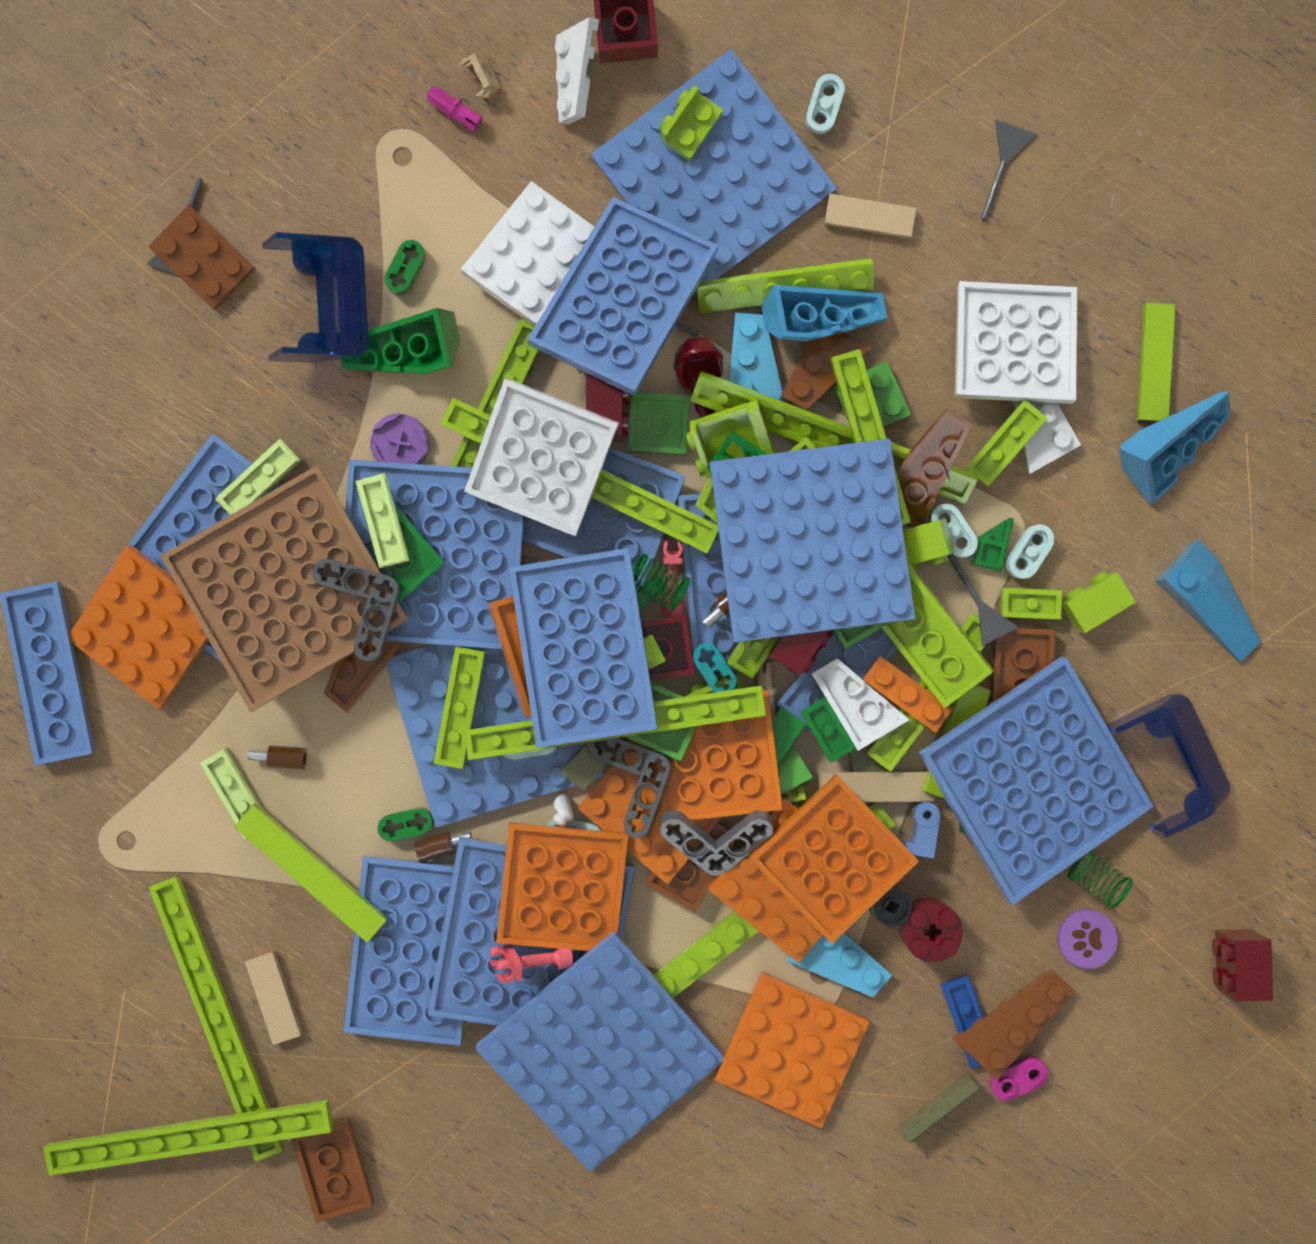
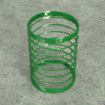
M645 553L639 558L633 568L635 582L648 560V555ZM652 558L636 587L638 586L637 591L643 590L644 595L649 592V598L654 596L655 601L660 599V604L666 602V607L673 611L683 599L691 579L685 577L677 587L682 574H679L667 599L661 603L662 596L674 579L676 570L667 581L662 595L656 600L657 592L667 578L671 568L669 567L666 570L656 592L650 597L651 589L665 567V564L661 566L651 588L644 593L647 583L659 565V561H657L645 585L639 590L640 583L654 560ZM677 587V589H676L675 593L673 594V597H672V599H671V601H670V604L667 606V601H668L669 597L671 596V594L673 593V591H674L675 588Z
M1091 850L1086 862L1075 875L1074 873L1079 863L1086 855L1071 865L1068 871V878L1073 882H1077L1079 886H1083L1084 890L1088 889V893H1093L1094 897L1104 901V904L1109 908H1115L1128 895L1133 880L1128 876L1124 877V873L1119 874V869L1114 870L1113 865L1108 867L1109 862L1103 863V858L1098 859V854L1093 855ZM1095 855H1097L1094 864L1090 867L1088 872L1081 879H1079L1080 875L1086 870V868L1090 864L1092 858ZM1100 859H1102L1099 868L1095 871L1093 876L1086 883H1084L1088 873L1091 871L1094 865ZM1107 863V867L1104 870V872L1100 875L1098 880L1090 887V883L1093 877L1097 874L1101 866ZM1113 867L1104 883L1095 891L1098 881L1103 877L1106 870ZM1118 870L1117 876L1110 883L1107 890L1100 895L1102 887L1109 880L1112 873ZM1123 874V878L1115 885L1109 896L1105 898L1107 891L1114 884L1117 877ZM1084 878L1083 884L1080 885L1078 881ZM1128 880L1124 890L1111 902L1119 887ZM1089 882L1088 888L1085 889L1084 885ZM1094 886L1093 892H1090L1089 889ZM1099 890L1098 896H1095L1094 893ZM1103 894H1105V895H1104V899L1101 900V899H1100V896H1102Z

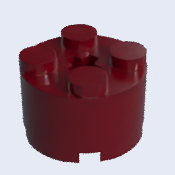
M922 897L911 902L912 910L910 917L905 923L898 926L900 937L909 951L918 959L926 962H940L956 955L963 937V927L958 915L946 903L937 898ZM930 924H933L936 927V930H933L932 933L928 935L924 930L929 929Z

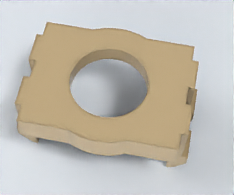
M475 52L469 57L462 59L460 65L466 66V68L473 66L484 89L476 93V96L489 99L492 94L501 89L496 75L484 55H479V53Z

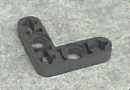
M331 559L319 560L314 565L312 573L314 580L318 584L367 598L354 642V652L363 661L377 660L383 652L400 595L399 583L394 578ZM328 565H331V570L342 574V568H346L347 570L342 576V586H337L340 582L337 578L328 577L327 581H324V576L320 574L321 568L327 569ZM354 573H361L365 579L363 587L358 590L351 589L348 583L349 577ZM371 576L376 577L373 583L383 586L386 584V581H389V586L393 588V593L386 594L385 598H382V592L371 588V595L366 594L371 586ZM375 610H381L385 614V622L380 627H373L369 622V616ZM365 628L373 632H382L380 638L377 636L373 637L372 645L376 647L375 653L370 652L368 656H365V650L361 649V644L368 643L370 634H364Z
M622 738L607 739L608 746L619 749L617 754L613 752L601 754L602 749L598 747V744L606 740L590 742V752L596 759L640 775L624 819V829L629 836L634 838L647 836L654 827L673 773L671 759L662 753ZM631 748L635 749L639 755L638 762L633 766H629L624 760L625 752ZM661 759V765L665 767V772H659L655 780L661 781V785L646 782L647 777L653 779L656 769L652 768V764L658 763ZM646 787H651L656 792V799L650 805L644 803L641 798V793ZM639 806L642 809L651 810L650 814H643L641 822L645 824V828L639 829L636 832V826L632 824V820L639 819L642 812L641 810H636V807Z
M671 810L662 815L660 832L668 842L706 873L719 876L722 873H726L768 840L773 833L772 817L767 812L754 811L719 839L715 840L680 811ZM691 839H699L703 844L700 847L693 848L688 846L687 842ZM734 839H742L746 844L741 848H734L729 843Z

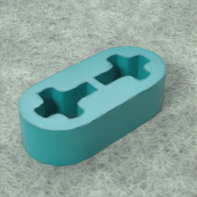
M710 643L699 645L693 653V660L714 692L734 690L736 677L719 650ZM705 648L706 651H714L715 655L712 657V660L716 667L711 669L708 663L699 662L698 658L701 657V649ZM718 669L723 676L729 675L731 677V680L728 682L730 687L727 690H724L723 687L718 689L715 687V683L718 681L713 673L715 670Z

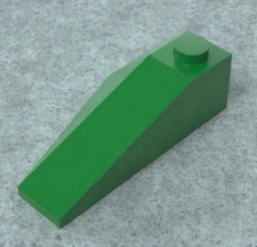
M434 308L337 340L343 369L430 374L453 367L460 343V336L454 312Z

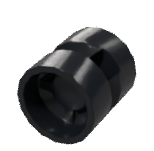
M894 885L869 909V912L883 925L890 927L899 926L910 917L912 910L911 900L904 891Z

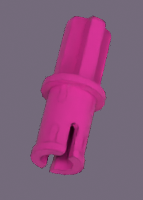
M433 86L429 90L426 98L427 101L448 114V119H455L473 133L479 128L480 125L477 123H482L483 116L464 105L462 99H455L438 86Z

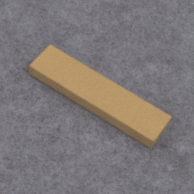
M929 771L819 772V789L837 774L863 802L936 801L935 795L922 791Z

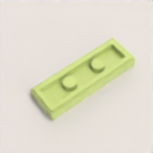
M279 439L218 495L215 500L231 515L269 493L302 460L282 439Z
M382 473L356 481L379 568L383 569L410 561L387 474Z
M228 748L219 751L200 763L235 825L252 804L256 803L262 808Z

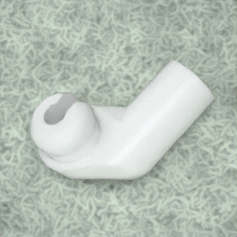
M562 793L554 801V807L558 812L554 814L553 821L560 827H566L568 822L573 820L574 814L570 804V797Z

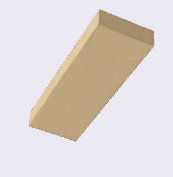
M829 194L824 225L911 239L916 208Z
M275 950L246 960L245 965L272 1044L275 1045L301 1036L303 1032Z

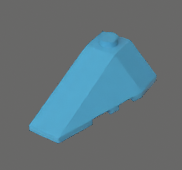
M773 285L762 303L765 329L780 340L811 341L883 322L887 319L883 293Z
M1222 391L1139 430L1119 447L1122 470L1149 503L1153 504L1179 480L1176 474L1185 463L1189 465L1193 463L1196 459L1194 454L1202 442H1210L1231 416L1229 393Z
M1195 539L1155 580L1238 662H1242L1261 642L1219 559L1198 539Z

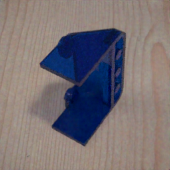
M275 232L262 243L263 249L292 251V262L295 269L301 274L316 276L319 333H306L298 340L297 347H281L268 355L269 361L315 363L354 358L363 354L368 348L369 336L364 250L360 242L351 237Z
M1169 694L1106 724L1111 733L1118 734L1143 722L1148 733L1154 737L1166 738L1172 736L1196 789L1186 795L1183 802L1184 811L1150 826L1153 833L1165 838L1209 818L1230 794L1229 781L1191 701L1181 694Z

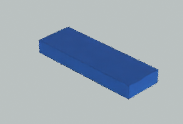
M968 974L940 983L957 1033L964 1032L973 1025V1022L980 1017H984ZM964 1050L971 1069L981 1066Z

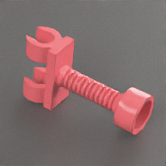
M666 537L663 542L664 564L668 565L667 568H671L667 576L668 580L676 570L674 579L667 589V594H669L675 580L679 576L678 565L682 564L681 553L683 547L682 541L678 540V548L676 550H669L667 547L668 537ZM677 587L675 588V590L673 591V593H672L671 596L669 597V599H668V601H667V606L670 604V601H671V599H672V597H673V594L675 593ZM666 602L661 604V615H685V602H680L673 611L666 607Z
M507 945V948L495 946L489 951L491 956L503 955L500 960H489L492 967L498 970L510 969L506 974H496L498 980L502 983H509L514 979L522 981V968L556 964L557 968L561 970L568 969L573 965L572 950L568 948H555L554 952L547 954L541 953L518 956L513 945Z

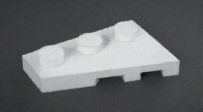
M589 17L556 35L557 110L559 123L569 125L585 117L590 79L586 72L589 59L594 58L595 48L590 47L592 31H598L599 19Z
M1013 401L1015 410L1023 401ZM1029 402L1048 419L1023 447L1027 463V475L1081 446L1058 403Z
M837 658L811 673L858 751L909 721L906 716L900 713Z

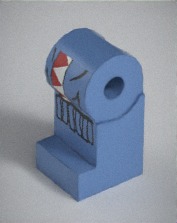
M917 802L911 810V817L914 821L911 841L902 840V844L913 855L934 858L940 811L933 803Z

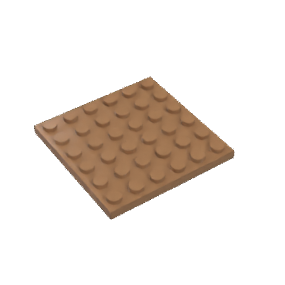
M318 465L160 555L250 712H254L355 653L354 642L367 598L318 584L312 574L314 565L319 560L331 559L382 574ZM328 565L327 569L321 568L320 574L324 576V581H327L328 577L339 579L340 582L337 586H342V576L347 569L342 568V574L332 571L331 565ZM354 573L349 577L348 583L351 589L358 590L363 587L365 579L361 573ZM371 576V586L366 594L371 595V588L382 592V598H385L386 594L393 593L387 581L383 586L373 583L376 577ZM397 602L389 632L409 621L399 602ZM381 610L373 611L369 616L370 624L373 627L382 626L385 622V614ZM365 628L364 634H370L368 643L361 644V648L372 643L374 636L380 638L382 632H373Z

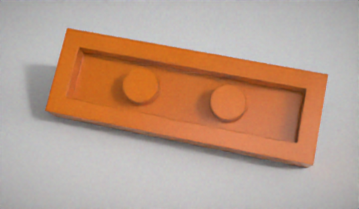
M879 656L862 679L871 688L932 733L937 732L953 710L950 706L944 708L936 696L881 656Z

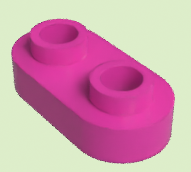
M1026 1056L1013 1062L998 1080L991 1076L989 1081L990 1089L998 1099L1010 1101L1042 1086L1047 1080L1048 1071L1045 1064L1039 1058ZM1036 1069L1038 1071L1037 1076L1030 1078L1028 1076L1029 1072ZM1005 1082H1010V1089L1002 1090V1085Z

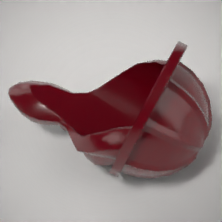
M694 337L687 339L678 348L673 364L680 385L693 394L701 371L721 378L723 373V353L707 338ZM694 403L695 410L701 418L714 414L715 410Z

